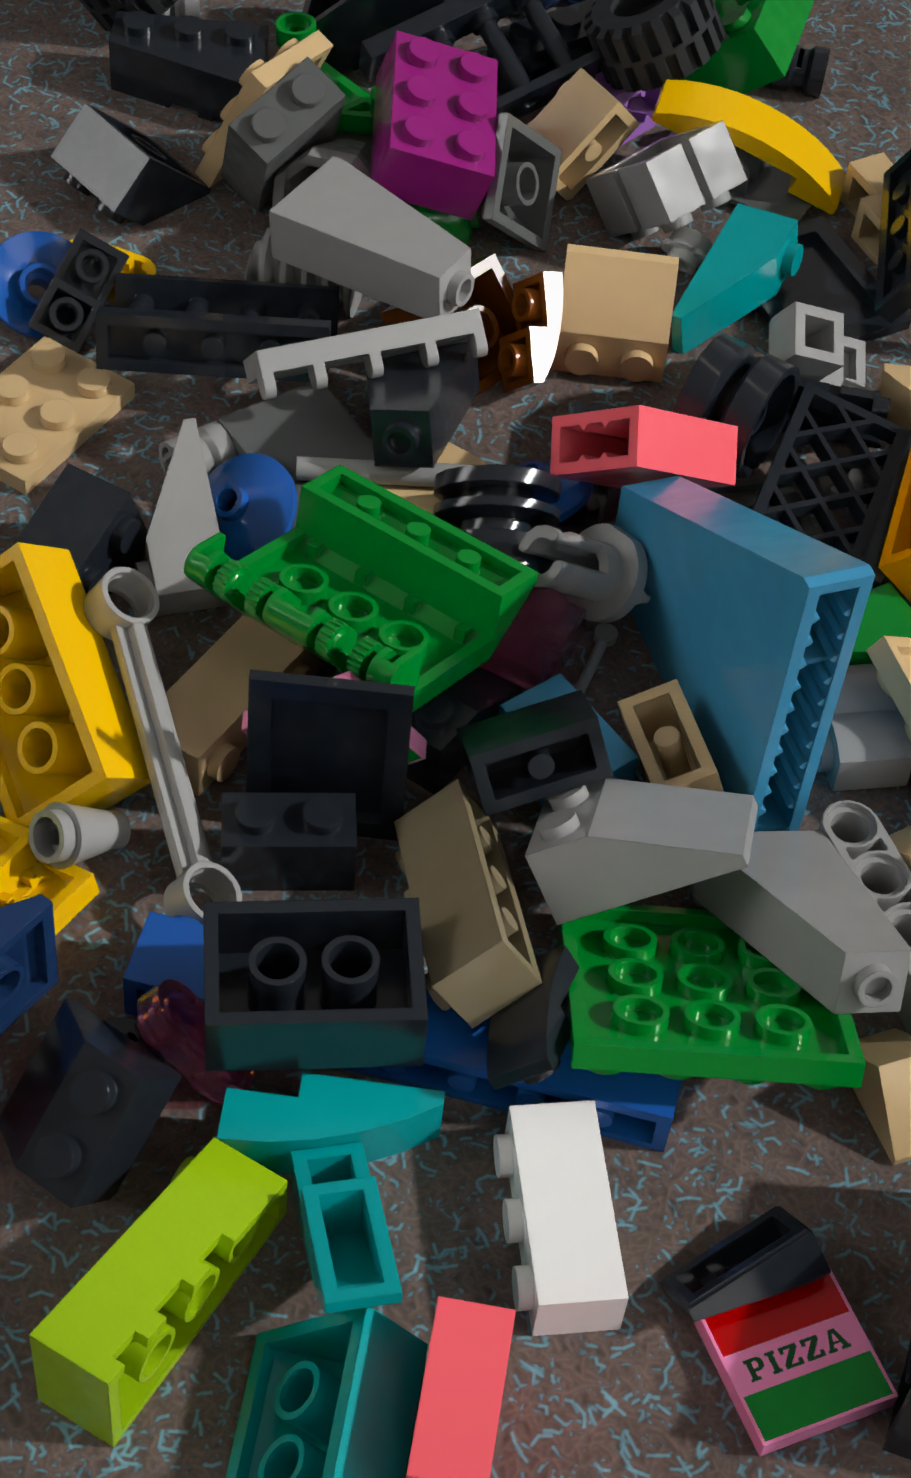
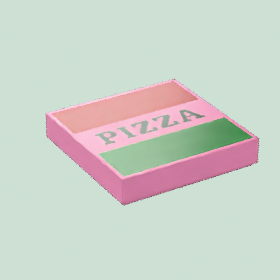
M832 1270L827 1276L810 1284L694 1322L759 1457L894 1406L898 1398L893 1384Z

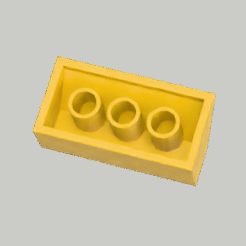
M18 542L0 554V802L7 819L29 828L34 815L44 810L51 803L62 802L102 810L114 806L151 782L134 719L103 637L90 625L84 611L86 593L70 551L68 549Z

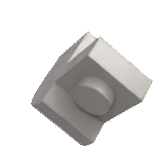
M795 301L771 319L769 322L768 354L799 368L800 378L830 383L829 392L836 396L839 395L841 385L866 390V341L844 336V313Z

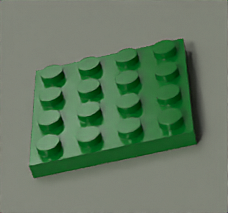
M625 904L563 924H556L559 948L566 945L579 966V970L565 995L566 1002L564 1004L565 1015L570 1021V1039L568 1044L571 1068L587 1069L600 1075H614L620 1072L660 1074L673 1080H686L692 1077L732 1079L735 1082L746 1085H757L763 1082L804 1084L819 1090L832 1089L836 1086L862 1087L866 1062L851 1013L833 1014L708 909Z

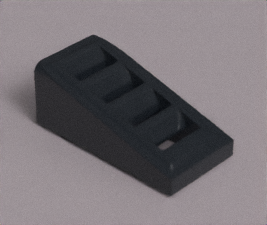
M775 1206L662 1278L659 1285L665 1295L693 1322L810 1284L831 1273V1270L812 1230L781 1206Z

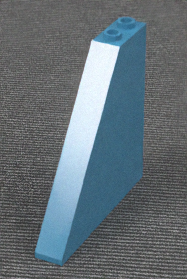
M680 476L642 481L637 484L622 486L615 526L620 527L642 543L648 565L644 592L651 596L647 604L635 605L630 613L663 682L667 683L675 679L678 680L718 771L723 791L754 795L758 804L754 831L799 830L875 578L873 569L866 562Z

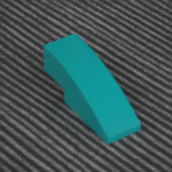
M304 1072L302 1073L298 1097L226 1088L217 1139L276 1174H291L290 1151L363 1142L368 1163L405 1152L440 1136L445 1091Z
M363 1142L290 1151L291 1188L297 1220L312 1280L324 1313L402 1303L403 1292L376 1176H370Z

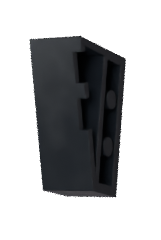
M141 10L130 12L116 11L109 38L111 90L168 108L171 104L179 105L197 111L199 118L211 122L215 118L222 119L220 114L223 108L239 94L243 87L239 83V79L244 71L259 59H262L265 63L268 62L269 26L251 24L241 20L233 22L207 20L191 15L181 17L157 15Z
M68 463L14 545L21 542L68 549L87 595L109 570L115 567L134 569L135 562L143 560L148 532L130 492Z

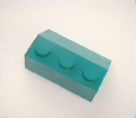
M372 1307L335 1312L259 1332L225 1478H405L428 1344Z

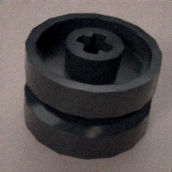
M722 333L709 343L694 364L681 389L673 412L738 426L736 478H750L771 452L788 419L800 381L799 368L770 354L755 363L754 348Z

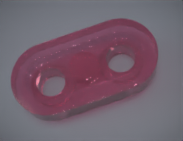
M168 979L141 995L137 1004V1026L142 1038L150 1047L159 1050L187 1078L190 1086L198 1094L206 1096L214 1102L223 1103L226 1088L247 1090L252 1086L254 1070L205 1072V1006L188 987L179 981Z

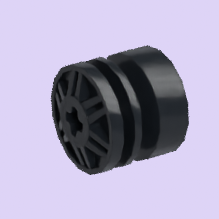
M502 464L468 465L446 469L436 474L434 479V496L441 500V502L434 505V516L540 574L550 569L555 561L521 552L518 547L526 533L534 527L540 525L555 527L558 525L560 510L551 505L557 503L561 497V481L555 475L537 469ZM534 587L530 594L545 592L549 589Z

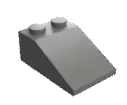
M606 778L546 797L525 857L556 924L559 925L748 867L758 804L754 795Z

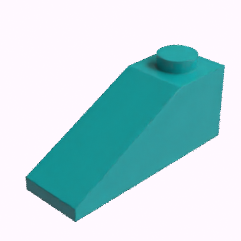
M740 203L736 205L673 310L671 321L672 350L683 354L694 349L777 295L787 276H795L802 261L804 247L802 244H798L797 219Z

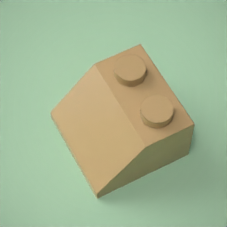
M568 244L562 282L561 327L552 362V370L568 371L576 375L592 374L625 378L632 382L649 381L661 383L669 344L679 257Z

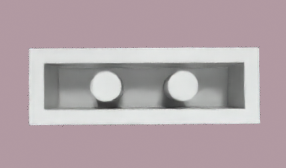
M595 1100L509 1106L505 1134L494 1135L493 1152L497 1178H509L512 1194L511 1199L503 1200L502 1215L505 1240L507 1244L519 1243L522 1265L513 1266L512 1292L515 1309L517 1312H529L532 1336L619 1330L629 1298Z

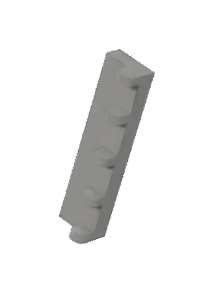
M477 308L257 350L247 357L243 364L248 384L257 383L262 399L267 400L277 397L275 379L308 373L312 388L317 390L327 388L328 377L326 369L364 362L368 377L373 379L383 377L384 366L382 358L419 351L423 366L429 368L439 364L437 347L468 341L472 357L479 358L487 356L488 344L480 309Z

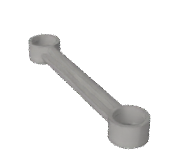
M115 567L109 570L87 593L84 600V611L90 625L100 635L113 642L175 870L176 879L168 885L163 897L165 913L171 917L177 915L188 916L203 924V911L194 903L190 894L189 884L202 888L211 897L213 902L242 901V892L235 877L223 866L212 862L147 628V625L155 618L159 611L158 593L151 581L139 571L129 567ZM108 591L123 597L132 607L135 617L122 613L111 601Z

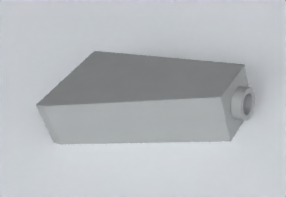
M333 156L269 210L272 258L422 318L453 313L458 307L464 306L472 295L474 276L471 274V248L341 158Z
M822 830L754 831L748 867L689 885V892L695 900L833 1014L900 1012L911 960V948Z

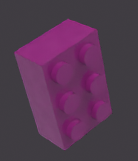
M397 30L376 75L370 178L404 202L472 220L495 177L498 60Z

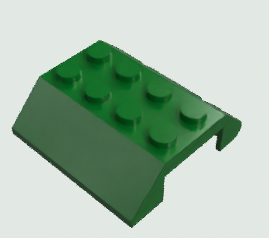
M342 465L332 468L301 486L296 527L238 561L233 560L224 553L226 535L218 532L193 547L184 563V574L186 577L211 595L237 609L243 615L280 634L291 643L321 658L342 673L351 670L362 681L415 686L413 712L490 659L536 585L539 572Z

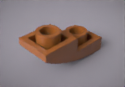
M542 271L513 284L512 313L516 319L517 331L499 338L498 368L502 374L503 393H516L542 384L545 381L556 352L560 334L563 304L562 272Z

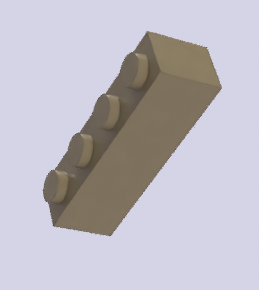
M457 779L394 821L400 849L395 852V857L408 881L409 889L404 891V897L419 898L423 956L428 972L425 974L426 989L434 1002L442 1010L447 1011L453 1008L474 1028L541 985L542 980L496 820L491 815L485 816L480 802Z

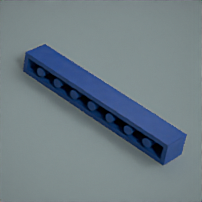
M149 912L123 976L124 1008L126 1014L205 1034L203 924L188 916L177 915L171 917ZM427 989L428 1026L423 1066L339 1068L405 1086L445 1091V1096L505 1112H508L509 1106L595 1100L602 1137L660 1152L665 1150L682 1080L669 1079L660 1074L620 1072L614 1075H600L587 1069H573L570 1064L569 1044L567 1043L560 1057L561 1063L559 1067L546 1079L530 1085L520 1081L494 1090L487 1079V1049L491 1017L472 1028L453 1008L447 1011L442 1010L434 1002Z

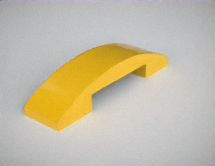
M687 80L665 81L651 118L652 121L678 134L723 120L733 145L792 176L787 192L830 215L835 213L840 201L846 174L830 151L804 127L773 107L733 90Z

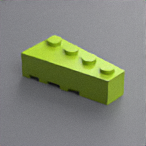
M215 1137L196 1157H187L175 1172L170 1185L29 1334L38 1400L110 1446L115 1447L286 1215L288 1180Z

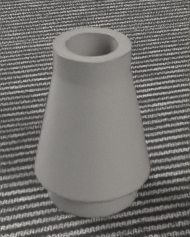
M62 802L51 803L44 810L37 812L29 826V843L33 854L40 862L50 864L57 869L68 868L110 850L122 849L128 844L131 835L130 822L125 813L120 810H101Z

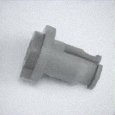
M606 523L596 524L585 529L580 534H576L573 532L563 533L555 527L540 525L528 531L520 542L518 549L521 552L555 561L548 571L538 574L537 583L534 587L548 588L551 591L562 594L569 609L582 619L597 623L614 622L628 614L635 605L647 604L651 596L644 592L648 572L644 547L640 541L618 526Z

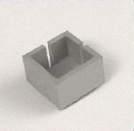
M722 120L661 138L585 179L607 233L612 237L631 233L633 240H638L659 231L661 228L664 233H668L689 224L694 220L691 212L699 207L702 211H707L728 202L731 199L729 190L747 181V177L726 125Z

